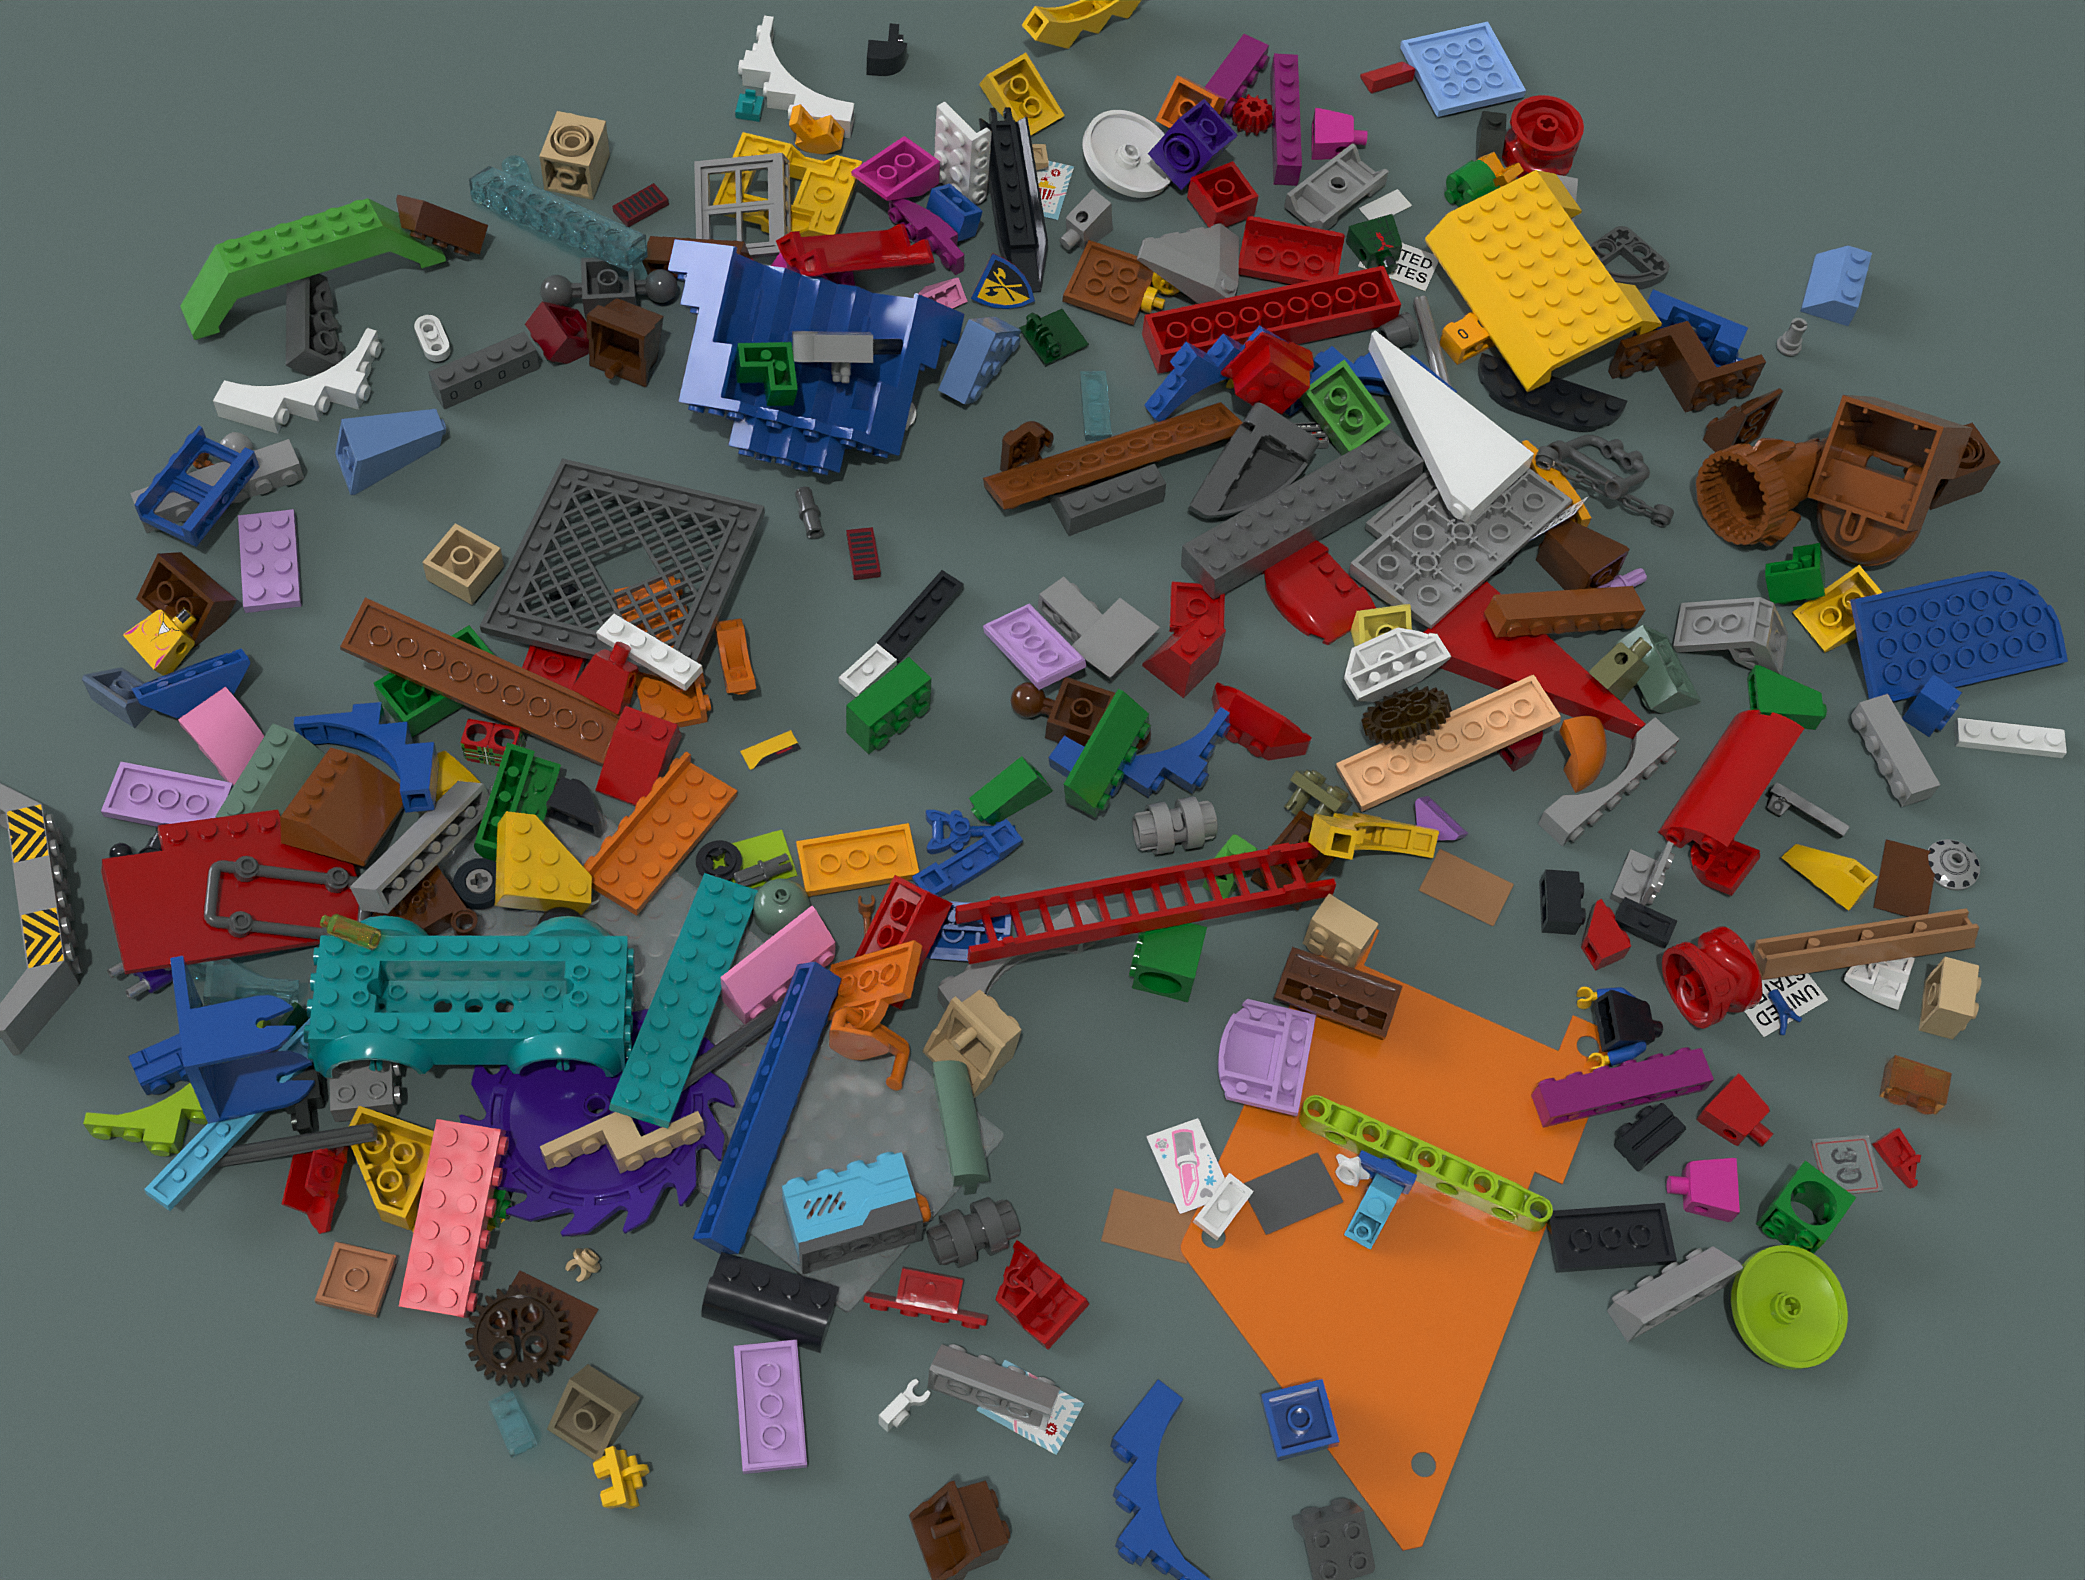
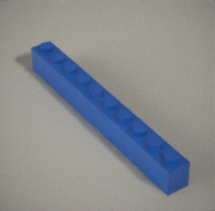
M817 962L797 964L694 1233V1240L719 1254L721 1252L739 1254L740 1249L745 1243V1235L751 1220L755 1216L759 1197L766 1187L768 1173L777 1157V1149L782 1136L787 1130V1123L792 1109L798 1101V1093L802 1082L807 1077L808 1066L813 1054L817 1050L820 1034L828 1021V1013L832 1002L838 994L841 978Z

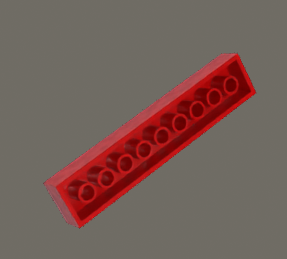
M1379 266L1147 314L1144 317L1142 336L1156 371L1160 374L1172 371L1175 368L1170 361L1186 341L1207 353L1223 333L1244 345L1260 325L1288 343L1302 344L1380 327L1398 317L1401 302L1385 267Z

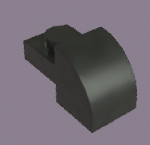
M315 1069L302 1072L292 1079L315 1080V1085L299 1103L285 1107L287 1114H291L293 1131H298L300 1135L315 1132L312 1110L325 1108L322 1080Z

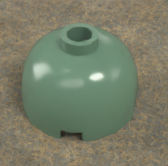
M778 878L768 881L759 888L754 897L753 917L756 925L762 932L768 935L769 933L775 935L811 907L806 891L799 883L790 879Z

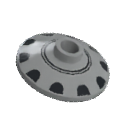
M1945 839L1933 843L1928 848L1930 850L1928 855L1929 866L1935 873V883L1950 890H1964L1971 887L1977 881L1980 874V863L1976 854L1967 845L1956 840Z

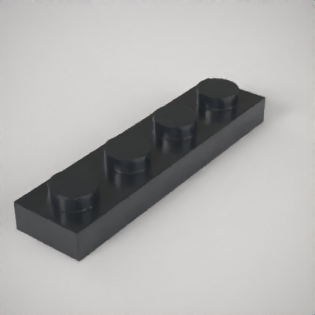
M941 570L879 639L877 644L896 658L899 663L962 592L964 584Z

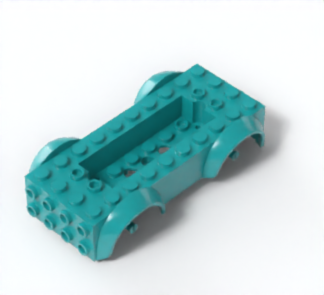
M376 916L357 922L342 935H321L319 947L314 948L313 961L317 969L316 973H311L310 989L314 993L313 999H308L307 1016L310 1017V1025L304 1026V1043H308V1059L313 1060L315 1071L320 1072L325 1078H333L332 1069L336 1066L358 1060H370L369 1069L372 1071H376V1066L377 1071H381L384 1060L409 1066L417 1071L418 1074H426L433 1065H507L513 1074H520V1070L526 1065L533 1062L557 1059L556 1068L558 1070H562L563 1060L564 1071L570 1068L569 1060H577L594 1064L603 1069L606 1077H614L624 1070L626 1059L629 1058L632 1051L633 982H635L634 948H628V936H610L600 925L585 918L573 916L554 917L538 924L526 936H429L424 929L409 920L394 916ZM440 1001L452 1004V1009L449 1012H436L434 1007ZM506 1001L511 1002L514 1006L511 1012H497L496 1010L498 1003H506ZM473 1005L482 1007L480 1012L466 1011Z

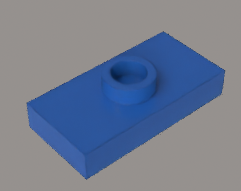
M1361 1150L1358 1156L1361 1159V1167L1370 1174V1179H1374L1378 1173L1403 1187L1402 1193L1409 1194L1416 1180V1174L1398 1167L1390 1159H1380Z

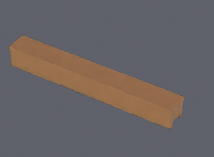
M1965 908L1756 940L1753 957L1757 963L1761 980L1975 948L1979 926L1970 922L1968 919L1969 911Z

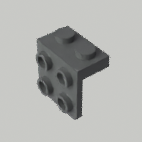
M1337 1499L1332 1501L1329 1506L1322 1508L1309 1507L1302 1510L1301 1514L1292 1516L1294 1529L1305 1541L1313 1580H1351L1374 1572L1375 1563L1365 1514L1352 1499Z

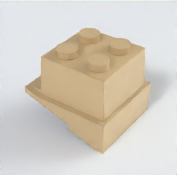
M978 990L963 1002L956 996L951 999L937 1028L931 1033L923 1053L932 1062L954 1060L965 1063L968 1068L973 1098H975L992 1084L994 1075L1013 1058L1022 1029L1012 1016H1007L999 1008L998 1003L993 997L987 996L983 991Z

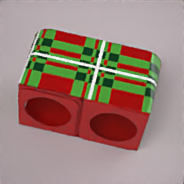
M468 718L460 744L463 756L467 761L499 767L506 746L496 744L494 737L513 739L512 744L523 748L526 746V740L521 728ZM474 733L486 735L481 741H471L468 739Z

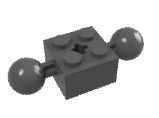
M632 255L581 258L582 283H571L562 275H551L542 282L540 287V294L544 302L566 306L571 302L572 298H582L585 319H587V314L596 306L605 307L616 298L636 305V295L647 294L651 300L659 303L670 301L677 292V281L672 273L663 269L652 271L645 280H635Z

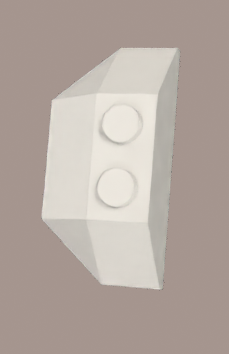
M1396 628L1353 647L1348 659L1344 680L1357 701L1375 702L1383 699L1384 696L1392 695L1395 691H1401L1422 681L1448 661L1451 655L1437 634H1426L1420 631Z

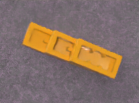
M1528 440L1522 441L1521 444L1534 453L1530 469L1572 499V504L1566 509L1581 501L1577 492L1560 471L1552 467L1549 470H1545L1536 465L1535 457L1538 449ZM1583 504L1568 519L1588 527L1591 516Z

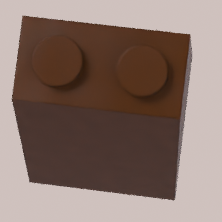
M1566 519L1545 532L1546 536L1539 545L1540 550L1536 561L1564 590L1591 589L1614 580V577L1619 574L1630 549L1626 545L1570 519Z

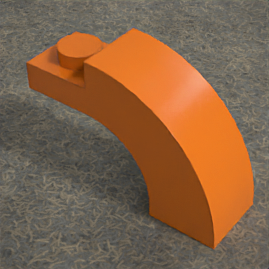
M742 619L717 622L715 633L726 692L738 695L746 694L750 690L756 689V683L749 660Z

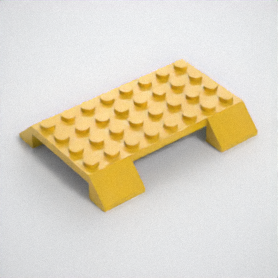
M1538 170L1449 212L1425 237V242L1527 392L1550 382L1552 370L1633 330H1635L1637 335H1641L1662 325L1635 285L1617 283L1613 280L1572 222L1571 218L1581 214L1582 210L1558 176L1554 173Z

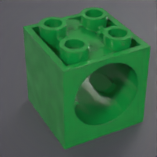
M1187 923L1139 932L1129 972V977L1134 978L1132 988L1188 1002L1207 927Z
M1804 1161L1786 1181L1756 1225L1769 1238L1776 1239L1783 1245L1800 1247L1814 1254L1829 1238L1856 1197L1810 1163ZM1791 1201L1808 1207L1814 1214L1817 1225H1811L1802 1221L1793 1211Z

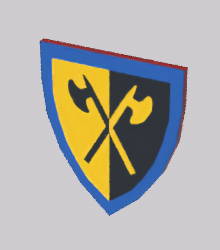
M992 253L971 299L993 308L1003 309L1021 307L1034 302L1033 292L1025 275L1014 264Z

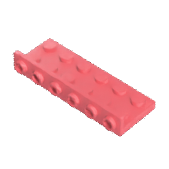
M436 1119L399 1307L454 1315L461 1318H469L470 1312H475V1306L478 1302V1293H474L476 1281H481L484 1272V1262L480 1261L482 1250L488 1248L491 1235L490 1230H487L488 1220L494 1217L497 1200L493 1199L495 1186H500L503 1175V1168H499L501 1155H506L509 1145V1137H505L506 1130Z

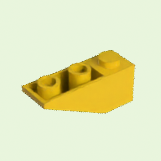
M1795 844L1781 857L1793 869L1799 871L1816 887L1822 889L1836 903L1848 911L1864 897L1878 878L1855 859Z

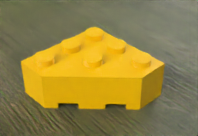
M506 811L497 826L495 906L548 911L555 907H567L582 915L591 904L592 876L536 815Z
M358 1106L349 1126L373 1123L378 1129V1138L375 1141L351 1145L373 1202L382 1221L411 1231L417 1218L434 1131Z

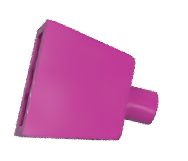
M1315 108L1311 125V160L1333 159L1352 143L1354 145L1366 146L1368 133L1364 130H1354V117L1352 115Z
M1737 1158L1691 1161L1682 1170V1177L1668 1176L1667 1193L1683 1195V1209L1686 1212L1725 1222H1732L1740 1213Z

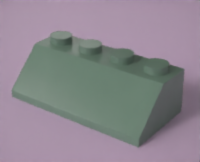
M272 723L215 817L277 809L281 816L325 756V753L299 733Z

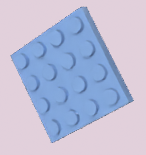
M1488 22L1401 41L1400 49L1408 64L1415 68L1414 75L1437 117L1523 98L1526 90Z

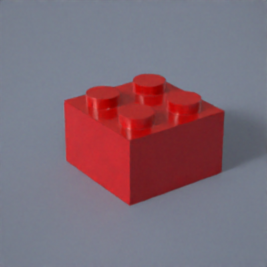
M1233 161L1191 177L1187 198L1209 228L1220 223L1227 227L1245 220L1249 216H1254L1259 197Z

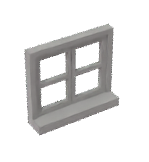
M783 153L694 161L696 239H711L710 216L736 214L737 241H743V213L769 211V242L746 244L751 258L778 256L780 251L776 240L791 232L790 166L786 156ZM768 169V200L742 203V172ZM735 172L736 203L710 206L709 175Z

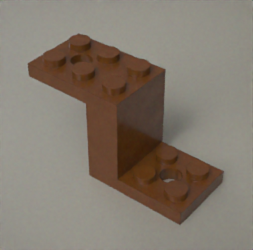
M1685 321L1621 340L1608 372L1611 378L1615 379L1622 376L1628 377L1642 370L1648 371L1657 366L1686 413L1693 410L1699 411L1716 403L1723 404L1729 399L1739 396H1748L1753 391L1766 361L1762 354L1716 367L1689 321Z

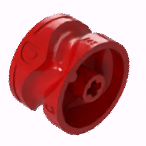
M1532 96L1519 102L1510 118L1512 128L1505 135L1502 153L1504 165L1509 167L1519 163L1524 171L1517 176L1518 178L1535 170L1566 176L1572 167L1573 156H1575L1584 131L1581 115L1571 104L1553 96Z
M1719 926L1703 933L1698 939L1697 946L1685 941L1668 948L1663 954L1662 972L1668 992L1680 1013L1686 1020L1698 1028H1708L1721 1022L1727 1012H1744L1755 1007L1761 1001L1763 989L1757 963L1745 942L1727 927Z

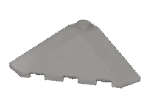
M1221 223L1215 224L1211 228L1189 229L1186 233L1174 232L1164 234L1161 238L1154 239V237H1149L1142 241L1137 260L1198 304L1235 296L1239 281V237Z

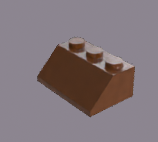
M397 194L396 203L401 228L411 231L410 236L424 241L426 237L433 239V245L447 249L448 245L453 246V252L467 257L469 252L480 255L488 228L487 224L424 200Z
M182 552L158 553L136 598L151 613L162 609L173 618L182 609H187L197 619L186 630L188 635L195 641L193 647L198 646L226 623L237 601L236 598Z

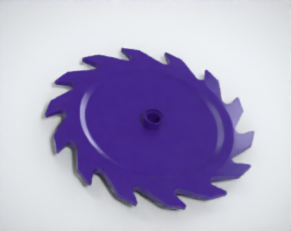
M649 1009L632 1012V1049ZM706 1037L702 1040L695 1060L714 1047ZM557 1059L533 1062L524 1066L520 1070V1074H513L507 1065H500L499 1072L491 1075L482 1065H475L471 1085L486 1116L478 1121L463 1114L459 1115L461 1123L506 1130L505 1137H509V1145L506 1155H501L499 1168H503V1175L500 1186H495V1189L521 1193L527 1196L525 1201L506 1209V1214L531 1222L564 1213H573V1219L561 1231L562 1237L588 1234L620 1210L628 1212L623 1227V1233L626 1234L648 1221L663 1191L667 1187H674L677 1190L679 1206H683L696 1189L697 1151L701 1148H707L718 1162L722 1161L725 1136L711 1113L709 1105L712 1102H719L734 1108L735 1103L728 1083L713 1073L708 1072L683 1090L671 1120L672 1123L698 1111L703 1120L705 1135L701 1136L693 1144L681 1145L664 1157H655L645 1162L640 1168L633 1171L627 1170L621 1174L606 1144L600 1146L597 1151L591 1154H582L573 1158L565 1166L554 1167L549 1170L543 1160L540 1146L614 1113V1111L609 1110L610 1102L623 1071L614 1077H606L602 1068L577 1060H569L570 1068L565 1071L563 1060L562 1070H558L556 1068ZM595 1109H604L597 1114L591 1113ZM632 1118L641 1137L662 1128Z

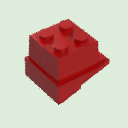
M1262 331L1253 341L1249 340L1245 343V349L1221 371V375L1233 380L1235 394L1252 406L1255 403H1262L1281 415L1310 388V371L1314 368L1313 354L1309 349L1293 342H1285Z

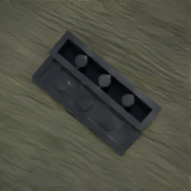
M721 1252L713 1276L710 1277L706 1288L701 1317L779 1341L797 1340V1346L821 1353L840 1287Z

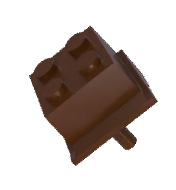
M618 298L605 307L596 306L587 314L586 319L587 338L589 339V366L605 371V376L608 379L618 376L647 387L648 372L657 362L664 316Z
M955 1481L948 1482L928 1501L922 1502L909 1514L931 1580H964L969 1571L998 1560L1008 1545V1539H1010L1008 1525L1005 1520H1000L996 1509L999 1507L996 1493L993 1489L989 1490L986 1481L961 1488L956 1487Z

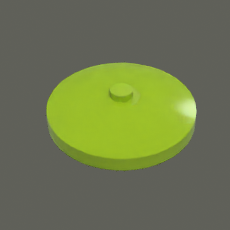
M1777 1245L1753 1254L1742 1264L1743 1269L1735 1276L1732 1285L1731 1308L1736 1327L1748 1347L1764 1361L1776 1367L1789 1370L1810 1368L1828 1360L1838 1350L1844 1339L1848 1323V1310L1841 1284L1827 1264L1813 1253L1791 1245Z

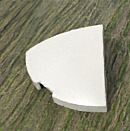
M1910 957L1852 966L1847 971L1844 981L1866 997L1898 1010L1915 958Z

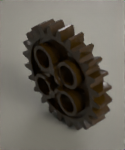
M1428 686L1422 690L1415 687L1412 691H1408L1406 688L1403 690V693L1399 694L1395 691L1392 697L1384 696L1383 701H1375V706L1368 707V712L1363 713L1364 718L1361 721L1365 735L1369 737L1370 741L1374 739L1376 743L1383 741L1384 745L1391 741L1398 744L1401 740H1405L1408 743L1410 738L1414 737L1418 740L1421 734L1430 735L1429 730L1440 729L1438 724L1446 723L1445 718L1451 717L1450 712H1452L1448 695L1444 694L1443 690L1438 691L1436 687L1429 690Z
M522 1284L519 1292H515L513 1286L509 1285L508 1294L505 1295L500 1289H496L497 1298L495 1300L486 1295L487 1306H475L479 1317L469 1316L470 1323L475 1326L465 1329L466 1335L473 1338L465 1342L467 1349L473 1350L468 1354L470 1361L478 1360L475 1364L477 1372L486 1368L484 1372L486 1380L496 1375L495 1382L498 1386L502 1384L504 1379H507L510 1388H513L516 1380H520L524 1388L527 1386V1378L530 1377L536 1383H539L538 1374L540 1372L549 1377L551 1374L548 1366L550 1364L557 1367L560 1366L556 1355H566V1349L560 1345L570 1342L569 1336L562 1334L570 1330L569 1324L562 1322L566 1318L565 1311L557 1312L560 1308L558 1300L549 1304L551 1299L549 1292L539 1297L540 1291L537 1286L531 1293H528L525 1284ZM513 1310L518 1311V1325L522 1333L520 1340L524 1357L523 1362H518L517 1346L514 1340L515 1329L512 1320ZM531 1312L540 1315L538 1320L533 1323L524 1322L525 1316ZM504 1318L508 1320L505 1327L501 1329L492 1328L494 1321ZM539 1342L544 1345L542 1350L536 1354L527 1351L533 1343ZM508 1348L512 1350L508 1358L504 1360L496 1358L497 1352L501 1349Z

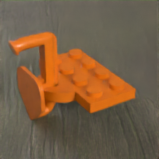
M915 940L838 962L830 967V971L839 976L841 981L838 986V994L832 1002L828 1013V1021L832 1020L829 1031V1047L851 1060H864L890 1052L895 1056L891 1075L886 1079V1085L895 1091L902 1088L910 1048L904 1038L880 1022L885 1016L889 1004L911 998L922 945Z

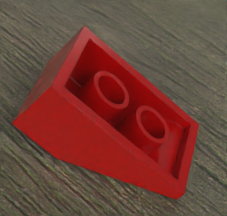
M625 706L614 729L595 791L636 806L641 797H647L652 791L655 781L659 777H664L682 737L678 724Z

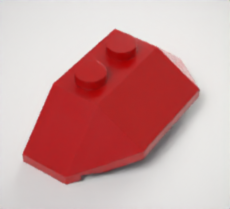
M1219 682L1216 683L1211 700L1215 714L1220 707L1230 712L1229 723L1231 727L1225 735L1229 741L1242 745L1254 756L1262 757L1267 761L1301 756L1307 753L1312 737L1307 733H1303L1288 718L1236 688L1224 686Z

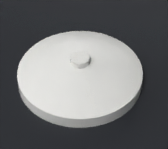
M1125 110L1106 111L1091 121L1083 136V152L1089 167L1105 185L1126 196L1147 198L1161 193L1171 182L1168 175L1148 155L1150 150L1165 135L1154 123L1139 114Z

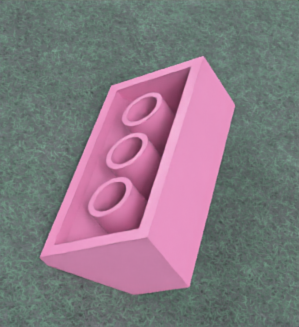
M813 906L809 907L720 977L722 1000L744 1025L786 996L797 964L817 962L826 967L835 958V941Z

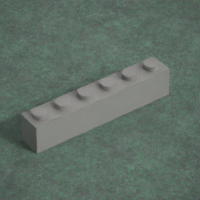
M289 439L254 451L259 468L231 504L240 503L247 498L266 494L273 489L292 485L304 479L300 463ZM223 461L187 473V475L214 486L231 464ZM148 487L130 493L134 504L138 496L144 493ZM171 492L157 507L154 514L175 524L187 521L199 504L175 492ZM142 521L146 533L160 530Z
M457 781L435 803V810L427 811L350 886L362 911L388 914L483 818L490 797L484 783Z

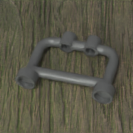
M1583 435L1566 443L1557 440L1547 446L1558 452L1557 460L1563 461L1569 457L1606 480L1605 492L1611 499L1625 496L1628 488L1644 482L1650 475L1648 466L1643 463L1642 454L1637 450L1630 453L1623 450V443L1619 439L1607 441L1599 436ZM1585 445L1596 446L1602 450L1605 457H1615L1621 461L1625 469L1630 470L1633 468L1638 473L1622 478L1576 449Z

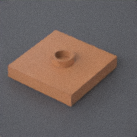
M335 1242L314 1300L315 1303L377 1318L397 1261L396 1255Z

